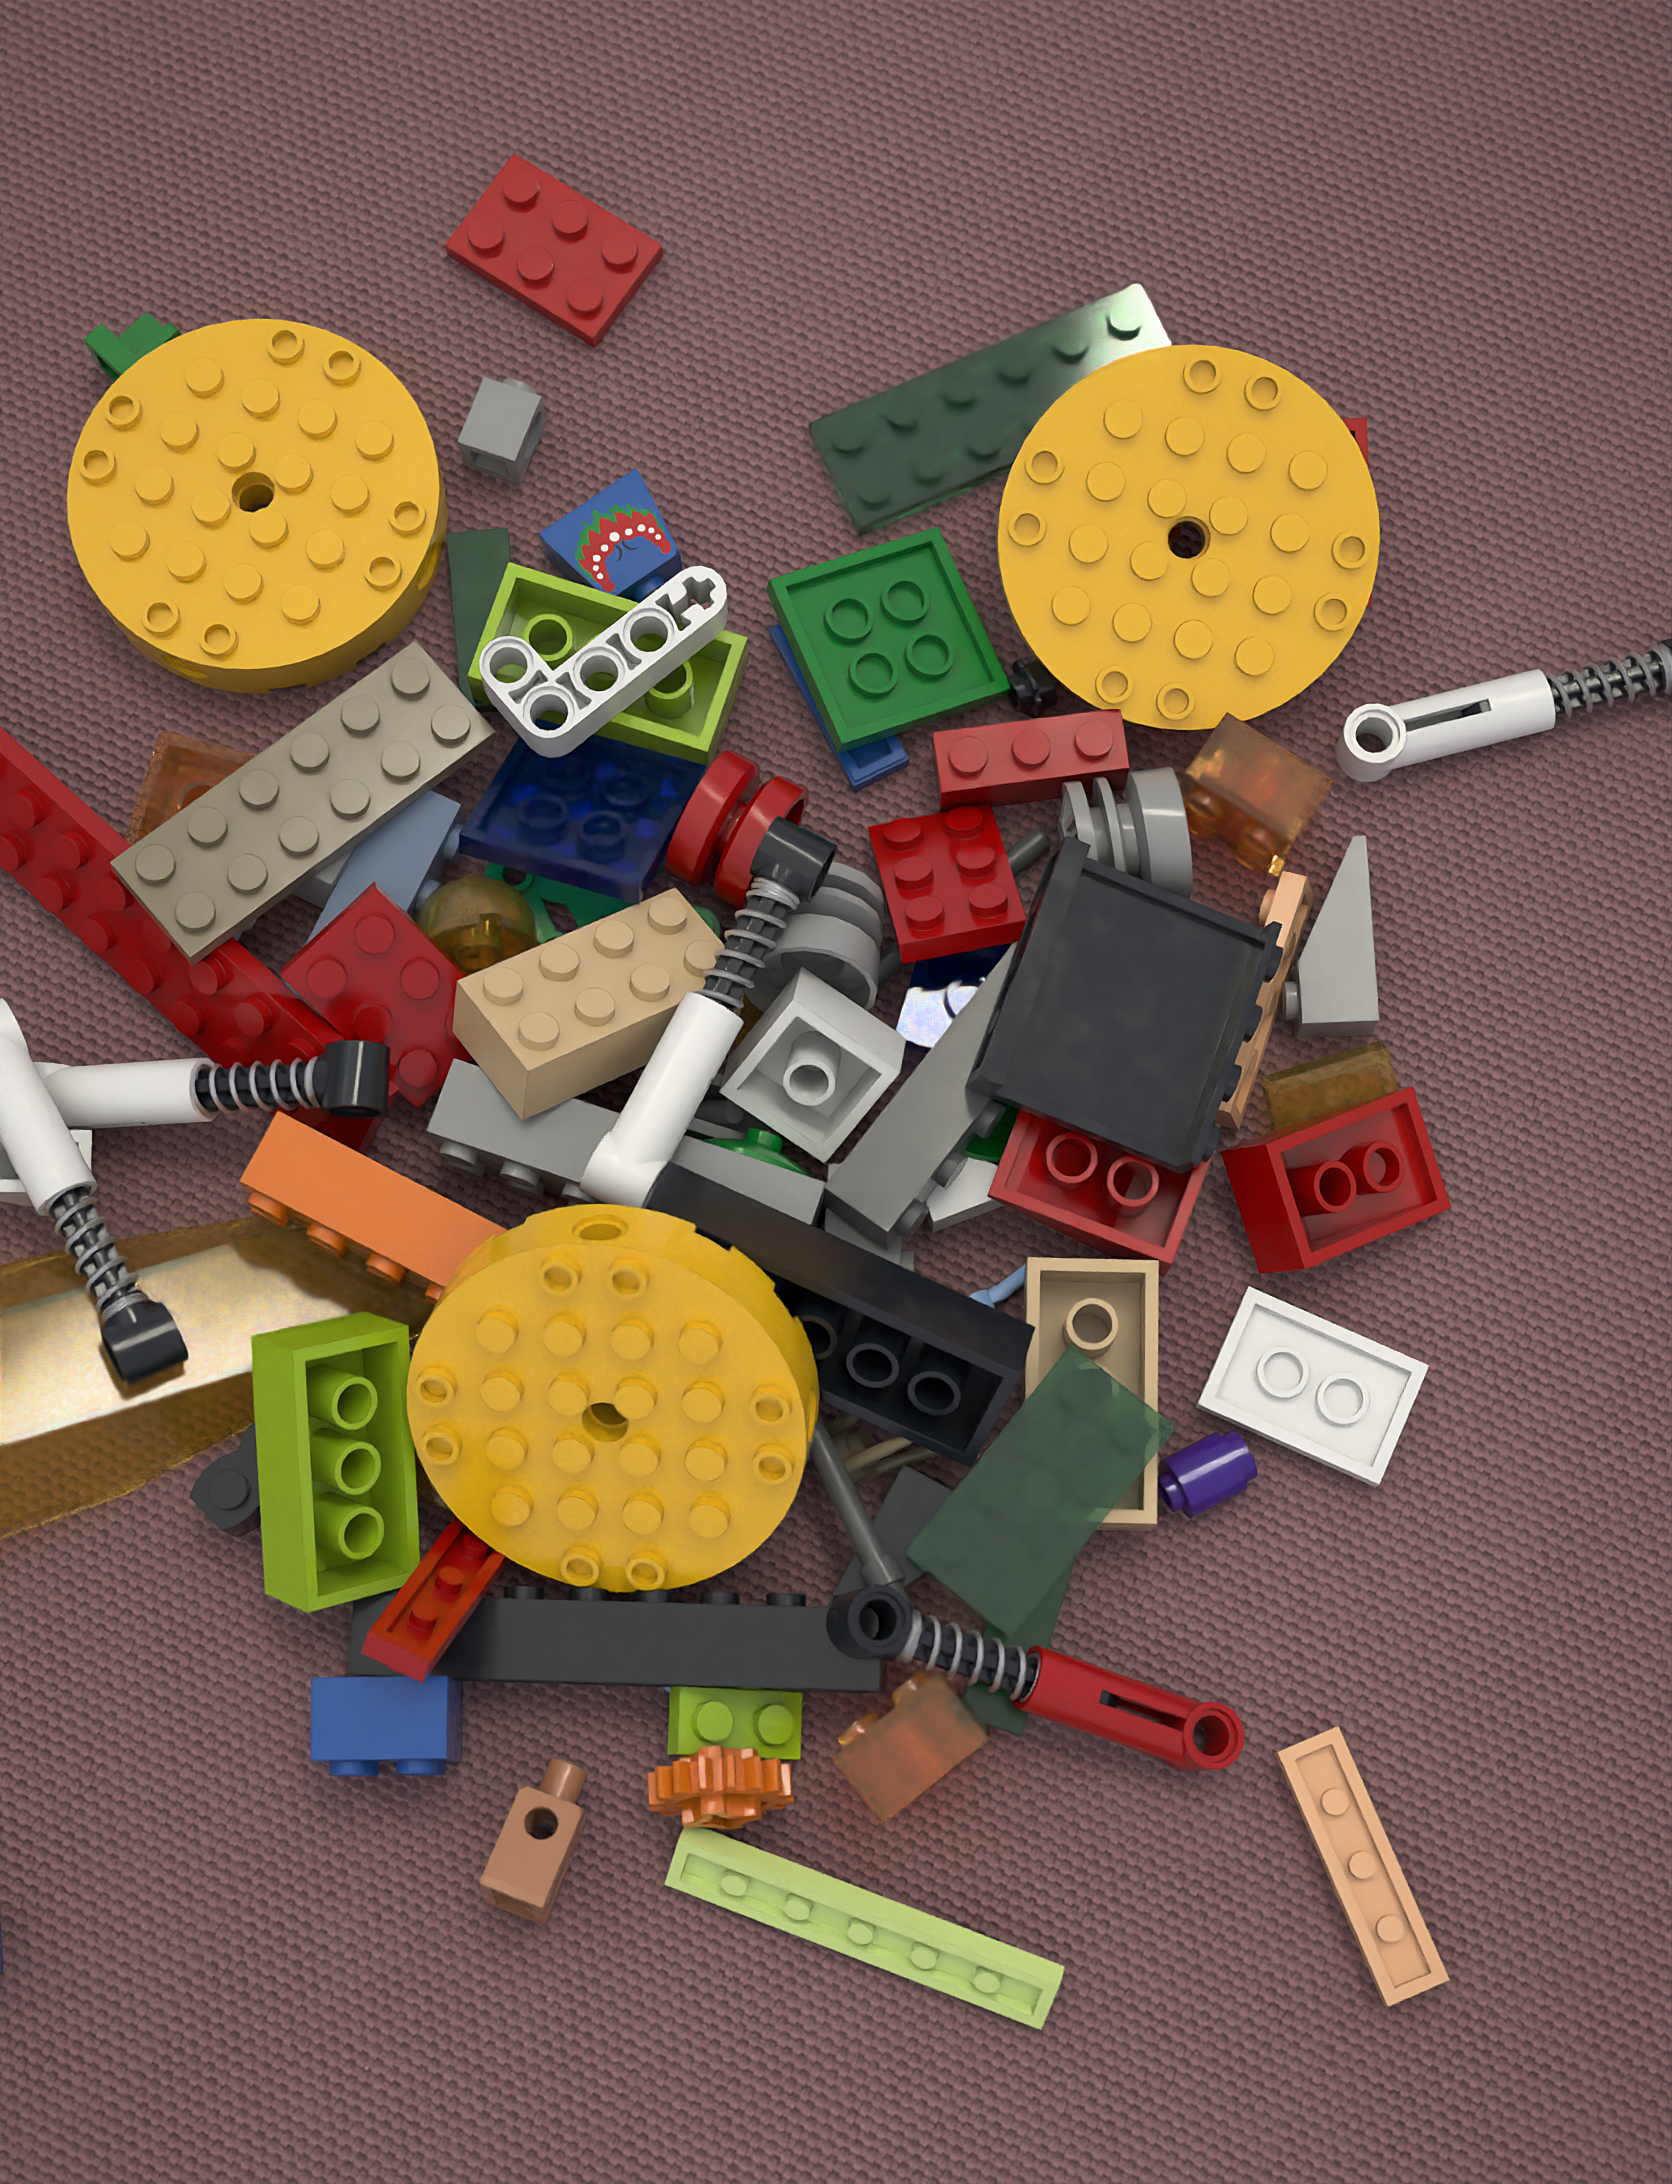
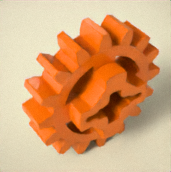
M721 1745L700 1747L698 1752L692 1755L679 1756V1760L673 1761V1766L655 1767V1772L647 1773L648 1806H650V1812H661L663 1817L681 1815L682 1825L687 1828L739 1829L743 1828L742 1824L762 1820V1815L767 1814L766 1809L782 1810L785 1808V1804L794 1802L791 1765L781 1764V1760L777 1758L761 1761L758 1750L754 1748L732 1749L723 1748Z

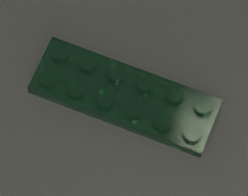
M1139 282L808 423L809 434L860 537L1009 473L1025 439L1038 420L1074 384L1095 370L1117 359L1144 350L1172 346Z

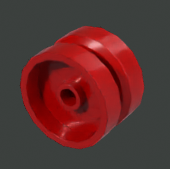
M731 749L724 750L701 779L679 820L667 851L664 864L665 872L692 887L700 886L715 874L714 892L716 900L738 911L745 909L748 905L746 892L752 890L751 884L755 883L753 875L750 874V867L763 836L777 816L800 826L809 800V790L781 775L766 781L759 789L760 775L758 763Z

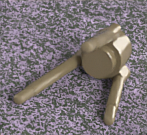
M847 1412L825 1425L853 1484L859 1482L861 1485H864L880 1475L901 1469L904 1464L910 1466L941 1456L921 1446L882 1459L913 1442L896 1436L877 1444L873 1436L865 1428L853 1430L852 1426L860 1418Z

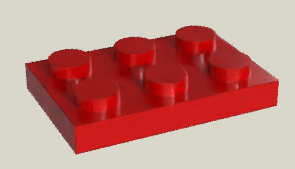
M513 153L445 244L447 255L593 348L597 347L663 257V249L660 243Z
M990 803L976 806H960L950 811L915 818H899L889 823L868 827L870 846L902 964L1017 942L1026 921V915Z
M375 881L280 968V976L346 1040L375 1042L391 1048L389 1079L400 1088L399 1092L416 1109L445 1083L454 1058L464 1062H468L473 1058L452 1032L457 981L469 975Z

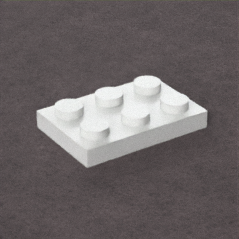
M1248 1286L1196 1408L1376 1487L1381 1482L1429 1365Z

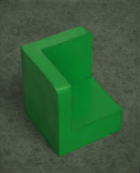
M143 314L118 338L101 323L84 339V342L96 365L115 382L143 356L162 344L181 336V333L173 324L168 323L163 327L150 314Z

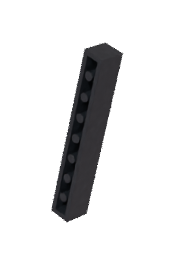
M505 1586L504 1598H482L428 1676L447 1675L459 1681L639 1687L689 1686L744 1690L886 1694L887 1660L876 1656L865 1658L848 1657L838 1651L829 1640L826 1630L827 1612L830 1607H806V1595L769 1593L766 1594V1605H740V1593L706 1591L700 1592V1604L674 1603L675 1592L666 1590H635L634 1602L609 1601V1591L607 1589L570 1588L569 1600L543 1599L544 1588ZM401 1588L353 1600L349 1675L357 1677L407 1676L395 1672L386 1665L361 1653L369 1630ZM833 1595L832 1602L840 1595ZM865 1604L859 1613V1624L863 1633L873 1639L878 1631L879 1621L875 1611Z

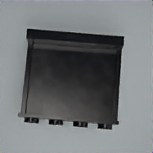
M1067 835L1050 852L965 1088L1176 1173L1183 1174L1199 1166L1200 1161L1208 1162L1217 1146L1221 1127L1214 1124L1221 1101L1228 1102L1239 1083L1242 1067L1235 1064L1242 1041L1248 1043L1259 1025L1263 1008L1255 1003L1262 983H1269L1272 980L1281 962L1283 948L1276 945L1283 924L1273 921L1263 929H1260L1088 858L1087 855L1091 845Z

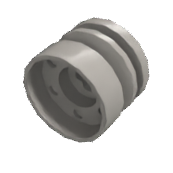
M1168 766L1129 772L1125 787V802L1116 803L1112 789L1105 777L1094 778L1092 785L1093 807L1090 808L1080 781L1062 783V807L1060 819L1058 820L1059 842L1067 835L1091 845L1087 855L1088 858L1185 898L1191 897L1193 870L1190 839L1184 803L1173 768Z
M833 862L813 900L810 903L804 901L797 904L796 910L786 914L783 921L787 927H779L773 939L776 947L768 948L762 959L765 967H758L751 980L755 987L747 988L745 991L749 1001L765 1013L802 966L868 1011L874 1005L877 992L881 957L879 951L883 937V922L886 910V901L880 887L863 872L844 864Z

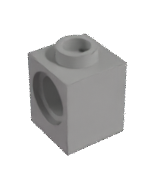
M487 377L483 378L457 441L464 466L521 485L547 422L542 397L537 395V392L532 387L515 379H504L503 382H499Z

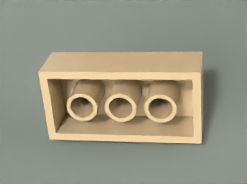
M675 887L458 980L452 1032L523 1121L648 1064L684 994L687 991L694 992L703 989L706 983L703 973L714 968L716 964L714 952L724 949L725 945ZM737 1007L734 1012L738 1017H740L741 1008Z
M1027 1257L1024 1269L1023 1322L1036 1328L1023 1366L1021 1527L1152 1531L1157 1525L1159 1260Z

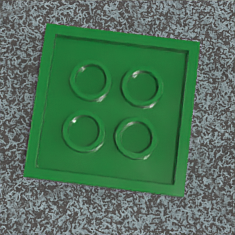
M938 527L769 579L766 587L767 595L837 754L1005 699L1011 690V686Z

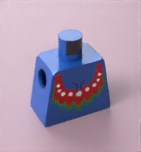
M636 468L539 533L544 556L568 581L634 602L641 603L671 578L683 571L679 550Z

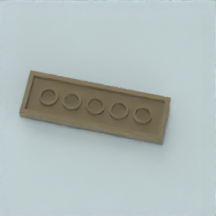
M415 640L110 862L112 871L193 966L214 951L216 947L222 945L496 741V731Z

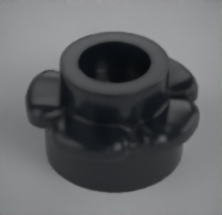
M1020 659L1013 662L1012 670L1014 673L1006 677L1011 686V690L1007 695L1011 706L1017 713L1025 711L1033 719L1042 716L1043 710L1057 704V692L1051 674L1038 660L1026 664Z

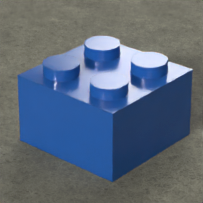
M447 1675L427 1676L423 1683L409 1676L311 1678L310 1761L329 1764V1775H339V1777L379 1776V1763H396V1774H405V1776L445 1775V1762H462V1681Z

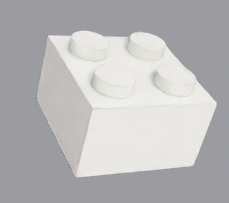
M801 966L728 1058L719 1093L825 1164L900 1073L906 1038Z

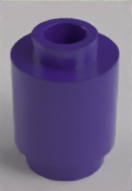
M1232 1430L1221 1436L1218 1432H1214L1161 1459L1160 1468L1162 1474L1157 1476V1489L1171 1512L1174 1513L1181 1509L1188 1518H1193L1247 1489L1246 1482L1256 1478L1258 1473L1254 1459L1238 1433Z

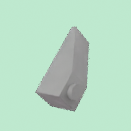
M1366 835L1353 836L1291 975V981L1282 982L1281 1003L1284 1020L1294 1019L1295 1038L1371 1035L1380 1021Z

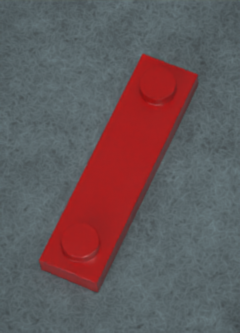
M455 1516L369 1630L361 1653L386 1665L395 1672L405 1674L423 1683L510 1559L476 1536Z

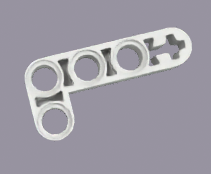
M694 566L679 572L554 671L549 668L531 645L523 639L514 636L498 637L487 644L482 650L479 659L480 673L485 692L492 704L532 750L539 755L549 758L561 757L579 746L721 633L728 619L726 584L722 577L711 568ZM694 599L697 603L704 604L710 600V607L704 610L702 606L695 604L688 608V601ZM680 622H682V631H679L677 628ZM650 633L660 635L666 640L662 648L655 652L640 651L633 645L640 636ZM516 664L526 669L525 675L514 683L506 684L494 678L497 671L505 665ZM596 672L610 673L617 678L615 684L605 691L590 690L584 685L587 678ZM555 710L567 716L566 722L556 730L546 731L534 725L535 720L540 714L546 711Z

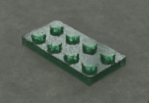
M1071 1344L906 1550L905 1555L1010 1639L1176 1427Z

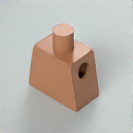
M551 1759L538 1790L521 1785L479 1882L484 1903L544 1927L547 1926L586 1824L585 1810L575 1805L588 1775L586 1771L568 1762ZM540 1824H548L555 1828L553 1835L544 1840L535 1839L530 1835L533 1828Z

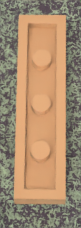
M1282 871L1277 889H1268L1263 898L1259 914V925L1266 927L1273 921L1283 924L1276 945L1283 948V955L1272 980L1269 983H1262L1255 1003L1262 1006V1016L1251 1040L1248 1043L1244 1041L1241 1043L1235 1064L1242 1067L1241 1077L1231 1099L1228 1102L1221 1101L1214 1121L1217 1125L1236 1130L1240 1129L1281 1003L1282 982L1288 981L1314 901V895L1307 876Z
M1339 1726L1275 1752L1384 2006L1389 2007L1449 1981L1450 1979Z

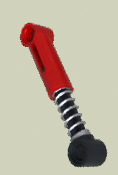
M874 1585L842 1593L832 1602L827 1612L826 1630L829 1640L838 1651L848 1657L865 1658L876 1656L890 1662L898 1659L901 1662L904 1661V1663L910 1662L912 1658L924 1662V1667L927 1671L936 1666L944 1669L948 1678L954 1676L955 1673L967 1677V1682L970 1686L979 1681L988 1684V1689L991 1693L998 1688L1008 1691L1014 1707L1019 1710L1161 1758L1168 1765L1180 1771L1219 1770L1228 1767L1239 1757L1244 1746V1730L1241 1720L1233 1709L1223 1703L1199 1702L1039 1645H1034L1025 1654L1019 1645L1004 1648L1001 1640L996 1637L984 1641L979 1631L976 1630L964 1634L956 1623L952 1622L941 1626L936 1616L924 1617L920 1614L919 1610H913L912 1605L907 1602L904 1596L890 1586ZM865 1604L875 1611L879 1621L878 1631L873 1639L863 1633L859 1624V1613ZM1116 1707L1159 1721V1724L1118 1710ZM1197 1722H1200L1204 1727L1207 1736L1206 1745L1202 1752L1198 1750L1193 1740V1730Z

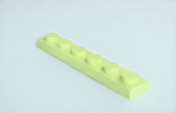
M703 1827L683 1828L664 1884L1040 2030L1056 1996L1065 1966Z

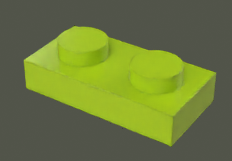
M689 1686L670 1687L667 1755H692L698 1752L700 1747L721 1745L723 1748L732 1749L754 1748L758 1750L760 1759L800 1760L803 1693Z

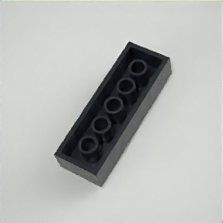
M669 1161L645 1209L665 1213L696 1225L695 1233L713 1241L727 1251L734 1246L752 1260L775 1283L773 1292L787 1308L792 1318L798 1316L810 1342L817 1367L819 1400L971 1468L1022 1373L1036 1327Z

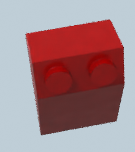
M1413 1086L1266 1133L1221 1151L1259 1274L1308 1269L1451 1208Z
M1020 1110L987 1197L1116 1259L1159 1260V1275L1164 1277L1174 1261L1211 1158L1208 1162L1200 1161L1199 1166L1179 1174Z

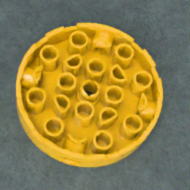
M246 319L208 325L178 336L143 356L113 383L95 406L74 450L68 478L67 515L72 544L78 562L90 586L114 623L137 649L171 673L197 684L236 693L267 694L271 693V689L301 684L312 687L335 679L357 668L356 662L372 653L381 644L385 643L388 645L412 620L435 581L443 557L448 525L445 485L437 453L426 421L404 385L383 363L348 339L321 328L286 320ZM272 500L266 508L259 509L256 512H247V510H252L258 504L269 503Z
M1193 344L1164 346L1128 355L1095 370L1060 396L1038 420L1025 439L1012 465L1003 491L997 524V566L1009 613L1020 636L1033 656L1067 691L1098 710L1121 709L1122 720L1130 723L1175 730L1212 729L1260 716L1284 704L1321 676L1338 657L1361 620L1373 589L1378 566L1380 526L1375 489L1368 466L1357 442L1342 419L1309 385L1289 371L1265 359L1242 351L1219 346ZM1189 523L1199 531L1202 547L1195 557L1189 559L1180 558L1170 550L1168 535L1176 524Z
M584 1204L561 1207L527 1217L524 1224L510 1229L498 1237L493 1234L476 1247L457 1267L431 1312L415 1345L407 1381V1414L411 1436L418 1457L429 1480L457 1518L485 1543L521 1566L566 1584L584 1588L607 1589L610 1592L669 1590L691 1585L723 1572L753 1553L780 1524L795 1498L815 1434L819 1414V1383L812 1348L798 1316L791 1317L787 1308L773 1292L775 1283L752 1260L734 1246L727 1251L713 1241L695 1233L696 1225L665 1213L632 1206Z

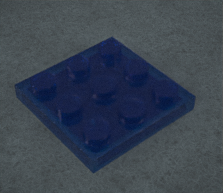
M538 718L534 723L539 729L546 731L556 730L562 726ZM596 734L591 735L571 752L561 757L549 758L537 754L519 736L460 831L459 853L639 905L667 855L675 829L690 798L705 775L707 765Z

